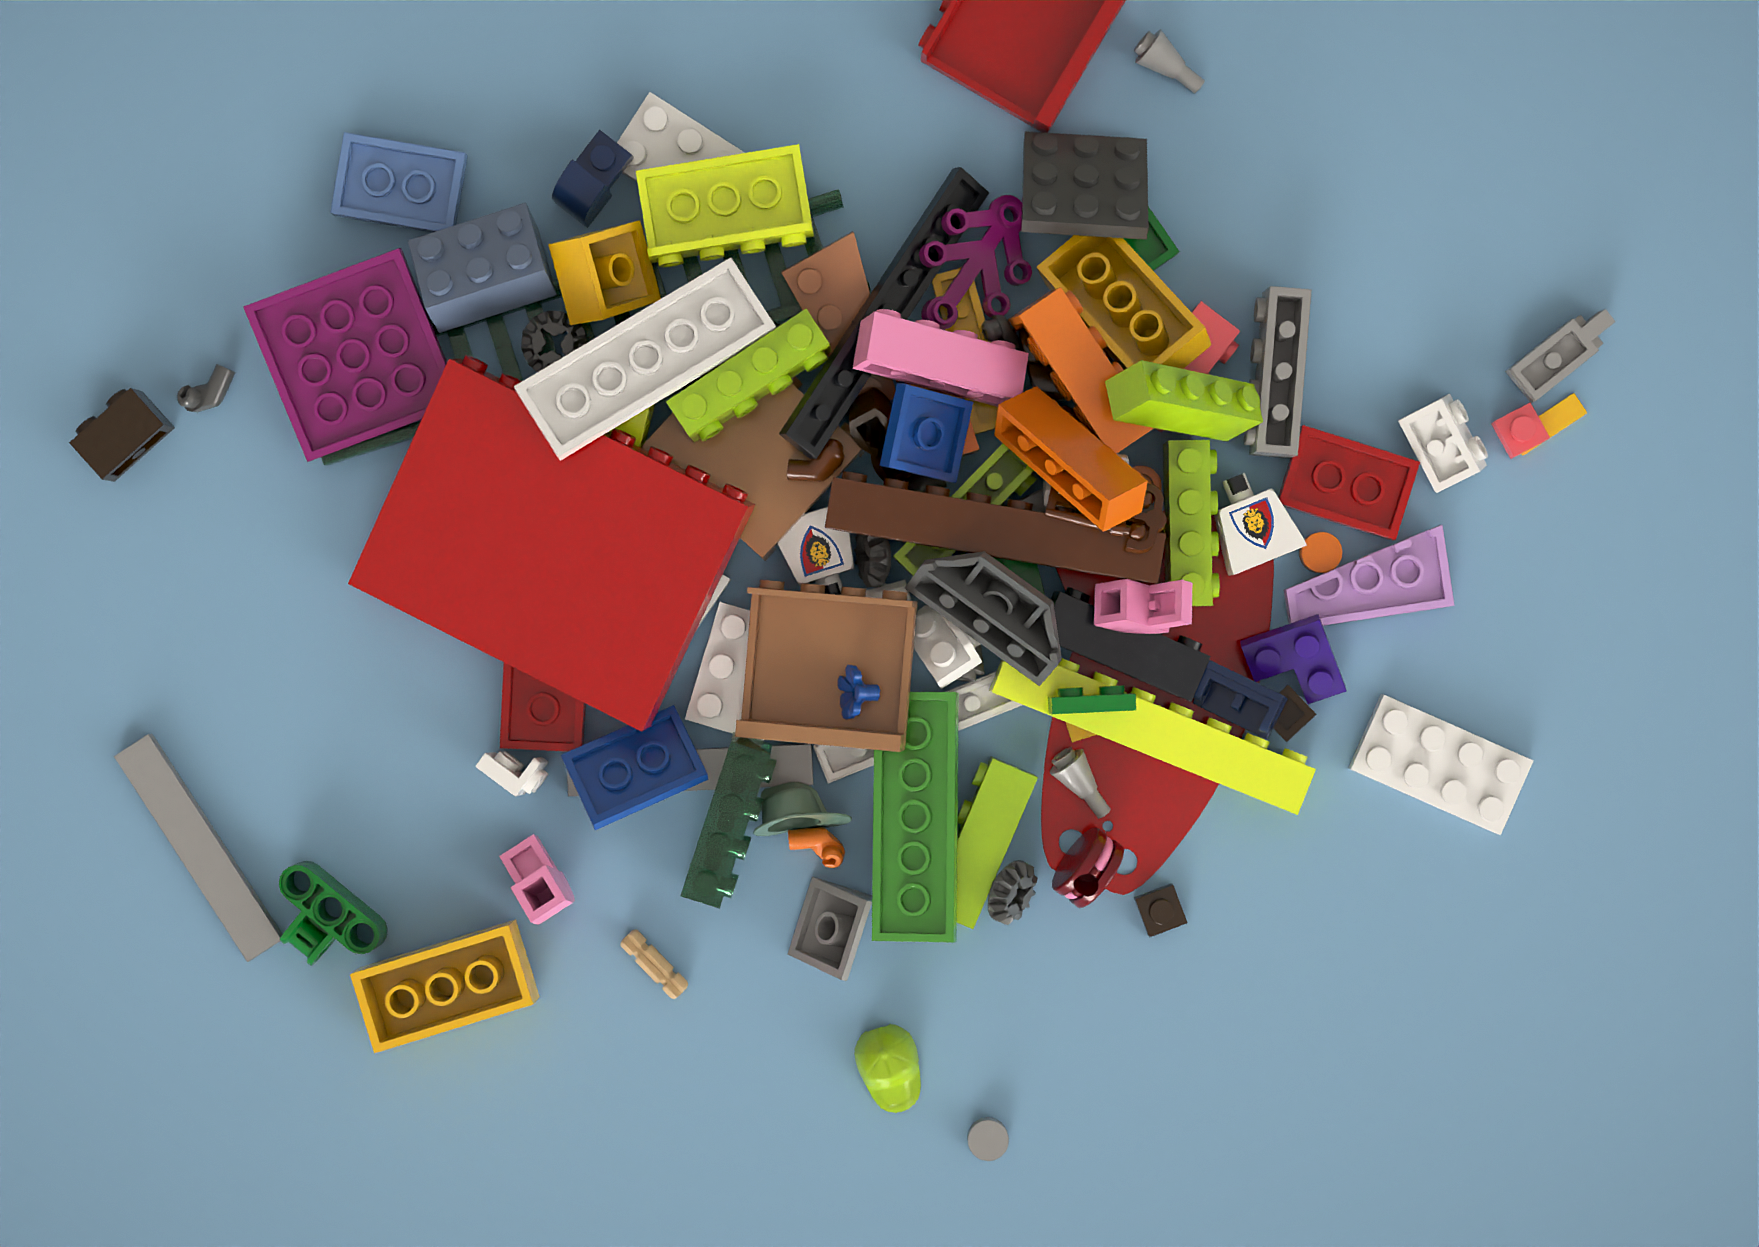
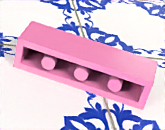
M879 309L860 322L852 369L997 407L998 404L1023 393L1029 353L1016 350V346L1013 343L1000 340L992 341L991 343L977 339V334L966 330L949 332L939 329L940 325L930 320H916L915 322L901 318L900 313L888 309Z

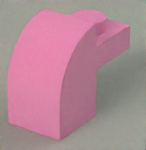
M1122 579L1095 584L1094 625L1125 633L1158 634L1168 633L1170 627L1192 624L1193 583L1177 580L1146 585L1134 580Z
M531 835L499 856L515 883L510 888L531 923L539 925L575 901L571 887L563 872L557 869L537 835Z

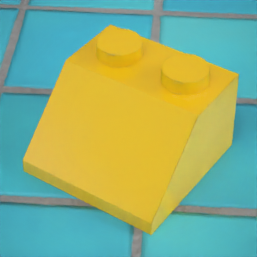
M640 220L548 244L570 325L604 320L655 303L661 299L653 266L648 258V247Z

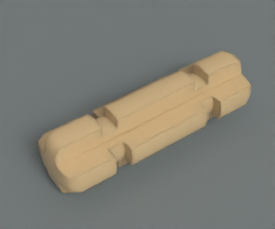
M632 930L621 941V947L630 956L633 954L636 957L635 962L657 984L660 982L663 985L662 990L670 998L675 999L680 996L688 986L687 980L679 972L675 974L672 971L674 967L652 944L648 946L645 943L647 939L638 930Z

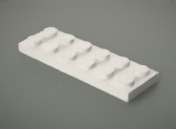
M730 257L515 385L514 388L561 461L737 355L776 329V326Z

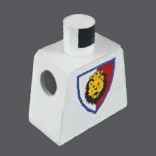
M1245 473L1222 482L1231 505L1219 509L1214 517L1228 576L1238 574L1307 546L1303 536L1272 488L1254 495Z
M826 507L804 514L778 542V546L799 586L801 583L808 584L815 581L817 585H825L826 594L841 595V587L843 586L839 574L854 569L850 533L825 529L828 509Z

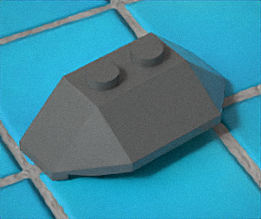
M985 551L925 560L905 586L907 591L1038 686L1045 681L1062 660L1053 601Z

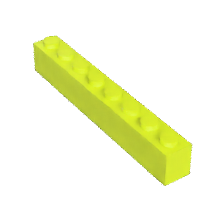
M1062 658L1058 666L1038 686L1001 659L989 688L990 692L1298 815L1316 771L1315 768L1305 765L1307 756L1284 748L1282 755L1267 749L1270 742L1249 733L1246 734L1244 740L1229 734L1232 728L1230 725L1210 717L1205 725L1191 719L1194 711L1172 702L1169 709L1153 704L1156 698L1155 695L1135 687L1131 691V693L1136 694L1135 711L1052 715L1048 712V697H1058L1059 688L1083 687V695H1100V686H1116L1118 680L1095 672L1091 679L1077 673L1080 665Z

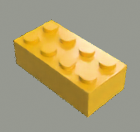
M1073 235L1036 267L1050 291L1061 287L1065 293L1070 290L1076 296L1083 308V312L1079 314L1088 328L1094 326L1098 330L1107 346L1103 350L1114 362L1117 361L1124 370L1141 360L1184 369L1212 345L1205 326L1123 238Z
M516 919L362 966L350 974L374 1053L533 1005L540 998Z

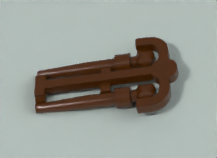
M1147 483L1143 508L1148 509L1153 498V510L1147 513L1141 512L1126 520L1135 522L1131 525H1127L1126 521L1106 530L1113 536L1123 538V534L1128 535L1129 538L1125 551L1138 554L1148 552L1155 544L1157 533L1165 528L1167 518L1162 512L1164 497L1161 490L1155 485ZM1051 486L1045 516L1101 530L1083 514L1055 510L1056 505L1072 509L1077 508L1061 494H1058V491ZM1146 529H1147V530H1148L1147 539H1146L1144 542H1137V541H1142V539H1143L1144 536H1145Z

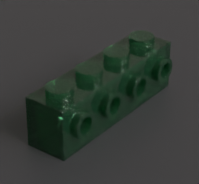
M733 732L682 887L681 897L719 909L723 897L732 898L739 876L732 873L736 858L743 861L745 859L751 837L744 834L749 820L757 822L764 798L757 797L761 782L770 783L777 760L770 758L772 744L754 738L735 737V732Z

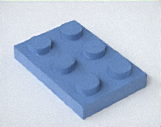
M344 132L330 213L338 217L427 232H436L457 224L468 155L464 152Z

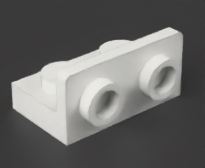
M1450 394L1398 421L1436 493L1480 472L1487 466L1484 459L1488 457L1483 442L1478 436L1472 437L1465 424L1469 421L1464 406L1458 399L1453 401Z
M928 605L917 611L914 649L941 689L982 663L975 650L980 645L978 641Z
M499 751L498 754L496 752L485 753L475 766L515 797L524 795L526 792L528 794L531 792L535 793L549 775V773L543 770L549 763L543 757L534 758L525 771L521 772L520 770L524 764L506 751Z

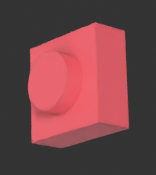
M1531 402L1491 423L1510 459L1550 439Z

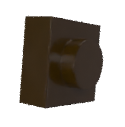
M1289 685L1279 692L1288 700L1273 728L1286 742L1317 715Z
M1172 883L1133 897L1149 938L1188 923Z

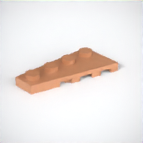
M853 231L781 271L801 309L808 310L830 343L832 352L870 295ZM871 374L858 394L859 396L872 388H876L885 394L889 400H892L895 395L893 379Z

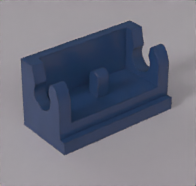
M1209 660L1193 697V704L1268 740L1288 699L1276 691Z

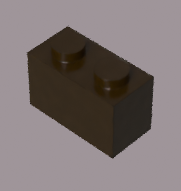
M133 388L128 390L122 389L115 393L106 403L108 408L97 418L92 416L81 423L75 431L78 435L69 442L102 480L115 482L175 428L143 391Z

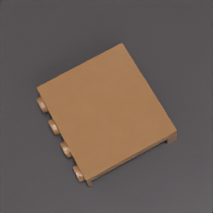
M795 376L792 378L793 383L776 395H772L770 392L757 401L758 406L753 411L741 418H737L735 415L722 424L724 427L722 431L707 441L699 439L694 443L672 412L641 446L646 451H649L652 446L673 456L671 463L685 470L688 465H692L711 475L709 482L721 488L724 487L725 483H728L747 492L746 500L756 505L740 539L765 561L774 553L778 542L832 485L833 477L838 478L857 456L861 457L864 454V450L854 441L849 425L845 422L841 427L838 426L830 439H836L842 443L845 457L842 465L827 480L818 482L787 479L789 459L811 460L779 435L804 396L798 390L803 384Z
M760 580L759 588L747 587V593L752 594L742 717L736 720L735 737L893 752L905 750L918 601L907 600L908 592L883 590L882 598L866 597V589L841 587V595L826 594L825 585L801 583L800 591L784 590L785 582ZM849 664L857 666L861 671L864 684H876L879 686L880 697L878 701H864L861 705L860 714L853 719L845 720L841 715L842 708L840 707V696L844 691L838 688L837 682L839 676L846 677L845 669Z

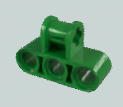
M303 861L288 867L282 872L279 878L280 892L301 912L279 940L284 944L289 942L307 957L306 962L310 966L320 959L335 940L355 954L369 953L385 941L388 928L384 919L318 864L311 861ZM297 871L306 873L310 879V887L307 892L299 890L294 884V875ZM328 897H334L341 903L342 913L340 917H333L326 911L325 902ZM359 923H365L373 929L374 939L372 943H365L358 938L357 927Z

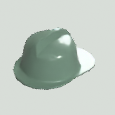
M788 782L766 788L761 792L762 824L754 829L753 834L756 836H770L795 829L836 827L850 823L852 817L842 813L827 812L816 790L800 782Z

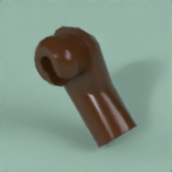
M829 439L817 459H789L787 479L818 482L827 480L843 463L845 455L842 443L836 439Z

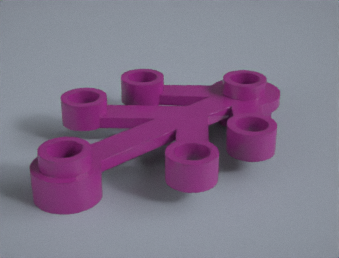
M1002 195L994 199L990 203L988 210L965 212L962 209L956 208L943 215L941 225L943 230L949 235H958L966 231L967 228H989L981 240L947 245L939 241H932L922 246L919 258L921 263L928 268L937 267L944 262L967 259L943 296L930 299L924 304L921 311L922 320L936 322L940 325L939 329L942 330L952 327L958 317L956 306L979 272H981L985 297L982 303L984 313L990 318L994 315L1004 316L1010 310V300L1006 294L1001 292L995 256V248L1001 240L1003 241L1007 266L1004 269L1006 281L1013 286H1019L1028 282L1032 276L1030 264L1023 260L1019 238L1022 226V202L1012 195ZM1005 208L1010 209V211L1012 212V222H1009L1005 219ZM952 215L959 218V229L951 225L950 218ZM930 247L938 252V260L936 262L932 261L928 256ZM1015 266H1019L1022 269L1023 276L1021 280L1014 276L1013 269ZM993 298L998 299L1001 303L999 312L992 308L991 302ZM940 305L944 306L948 311L946 320L941 319L938 315Z

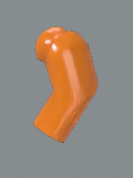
M816 827L788 830L790 850L811 848L823 860L822 864L828 868H837L842 864L843 857L845 856L843 844L828 829Z

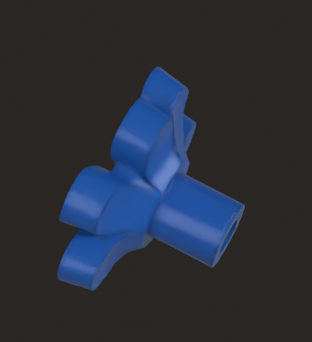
M849 664L845 669L846 677L839 676L837 682L838 688L844 691L840 696V707L842 708L841 715L845 720L853 719L859 715L864 701H878L880 697L879 686L876 684H864L861 671L857 666Z

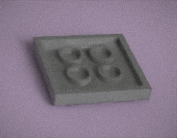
M1025 131L1023 142L1021 232L1147 240L1149 228L1147 139Z

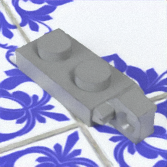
M1606 309L1602 312L1599 311L1587 321L1579 315L1575 319L1566 322L1505 372L1528 401L1533 403L1599 351L1598 348L1603 344L1598 335L1616 321Z

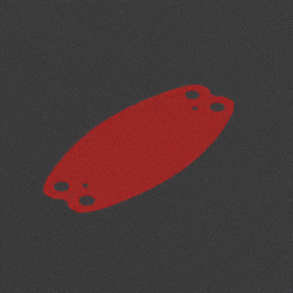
M1211 515V532H1218L1215 517ZM1219 540L1218 556H1212V573L1219 574V597L1213 598V606H1192V624L1170 627L1169 632L1163 633V636L1177 641L1179 636L1182 635L1203 644L1200 652L1211 656V661L1254 681L1240 641L1270 631L1274 560L1272 559L1238 574L1228 576ZM1165 545L1158 584L1165 583ZM1074 652L1071 653L1069 661L1080 665L1077 673L1092 679L1094 673L1098 672L1118 680L1116 686L1124 685L1126 693H1131L1133 687L1156 696L1153 704L1169 709L1171 702L1194 711L1191 719L1206 725L1210 717L1232 726L1230 735L1240 739L1243 736L1244 728L1193 704L1194 698L1192 702L1184 700ZM1052 717L1045 755L1041 805L1042 843L1047 862L1051 869L1056 870L1066 853L1060 849L1059 838L1066 830L1074 829L1083 835L1089 829L1097 827L1105 833L1103 823L1111 821L1113 828L1110 831H1106L1107 837L1120 843L1124 849L1132 851L1137 857V867L1132 873L1127 875L1116 872L1105 889L1120 895L1128 894L1142 886L1170 857L1205 809L1219 783L1100 735L1072 742L1066 722ZM1072 747L1074 751L1077 749L1084 750L1098 787L1097 790L1111 808L1110 812L1104 817L1098 819L1084 799L1079 798L1050 774V770L1054 766L1052 759L1064 749Z

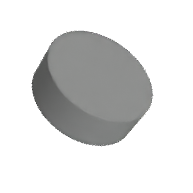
M990 1117L981 1118L975 1121L968 1131L969 1149L975 1157L981 1160H996L1008 1148L1009 1138L1007 1130L997 1119Z

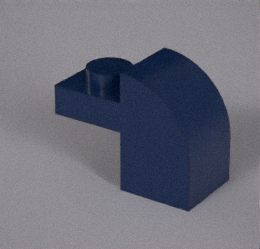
M599 129L576 161L572 159L563 171L553 190L552 200L588 228L611 199L612 194L609 190L633 160V155Z

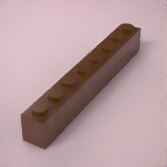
M843 471L842 479L833 477L825 529L967 553L985 551L990 556L1158 584L1166 533L1158 532L1152 549L1146 553L1138 554L1125 551L1129 538L1128 535L1123 534V538L1113 536L1108 531L1103 532L1099 529L1045 516V513L1032 511L1033 503L1008 499L1007 507L991 504L992 496L967 492L966 500L949 497L950 489L926 485L925 492L908 490L909 482L884 478L883 486L867 483L868 475ZM1055 507V510L1074 513V510ZM1146 529L1145 536H1144V538L1142 539V541H1137V542H1144V541L1147 539V536H1148V530H1147V529Z

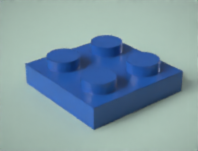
M897 383L880 466L956 483L973 402L916 386Z

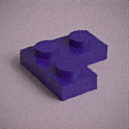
M1319 614L1240 641L1242 651L1255 682L1294 669L1307 704L1347 691Z

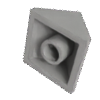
M812 877L787 955L840 980L847 981L872 904V895Z

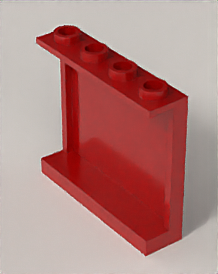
M943 0L939 11L944 13L936 27L929 24L919 41L918 46L923 48L921 62L1038 131L1048 133L1126 0Z

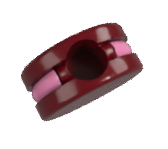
M1099 828L1089 829L1071 846L1057 867L1052 879L1053 890L1061 896L1068 898L1078 908L1088 906L1105 890L1116 874L1124 856L1123 846L1117 841L1111 840Z

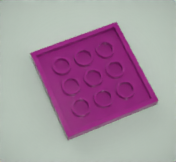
M401 248L243 306L307 462L421 420L447 364Z

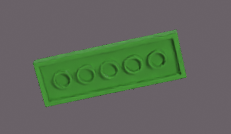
M910 692L905 750L901 752L874 750L872 941L956 942L959 693Z

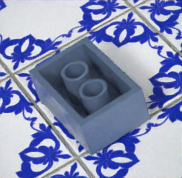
M526 202L408 240L424 306L439 333L557 295L540 233Z

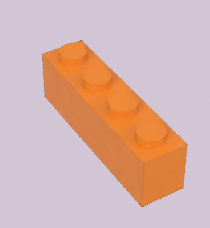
M1033 387L998 404L994 436L1103 532L1142 512L1148 481L1140 472L1133 469L1109 446L1099 440L1081 422H1078L1039 387Z

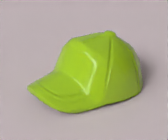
M895 1024L865 1031L857 1041L854 1055L857 1069L868 1091L877 1105L887 1112L898 1113L909 1109L918 1100L921 1089L919 1057L912 1036L905 1029Z

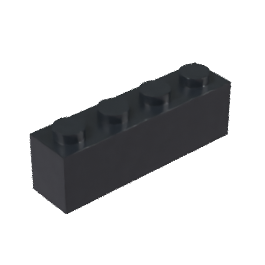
M1067 587L1065 593L1060 591L1053 592L1051 600L1054 603L1060 647L1192 702L1211 657L1200 652L1203 644L1182 635L1179 636L1177 641L1163 636V633H1125L1094 625V606L1088 604L1091 596Z

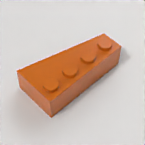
M1059 287L1049 291L1009 318L1008 321L1015 331L1022 327L1030 336L1027 338L1028 349L1035 359L1044 366L1050 364L1054 370L1050 373L1052 383L1067 401L1073 399L1077 405L1073 408V412L1079 421L1117 454L1154 428L1113 420L1105 381L1124 369L1117 361L1112 364L1102 350L1107 347L1103 337L1094 326L1088 328L1079 314L1083 312V308L1076 296L1070 290L1065 293Z

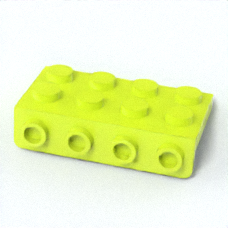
M799 144L636 171L648 245V258L651 263L658 262L659 267L678 266L684 263L683 258L700 256L701 261L716 260L725 257L724 251L740 249L741 254L759 253L766 250V244L781 242L782 247L785 248L796 247L806 244V238L814 237Z

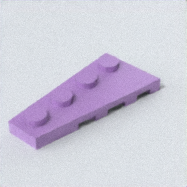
M1443 525L1433 527L1329 572L1284 589L1289 624L1319 614L1324 626L1455 606Z

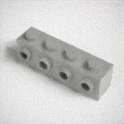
M1270 286L1262 293V298H1256L1254 322H1260L1259 339L1253 338L1250 353L1251 363H1257L1255 380L1250 379L1249 383L1255 384V389L1259 395L1263 422L1244 432V445H1250L1249 455L1292 458L1298 455L1312 289Z

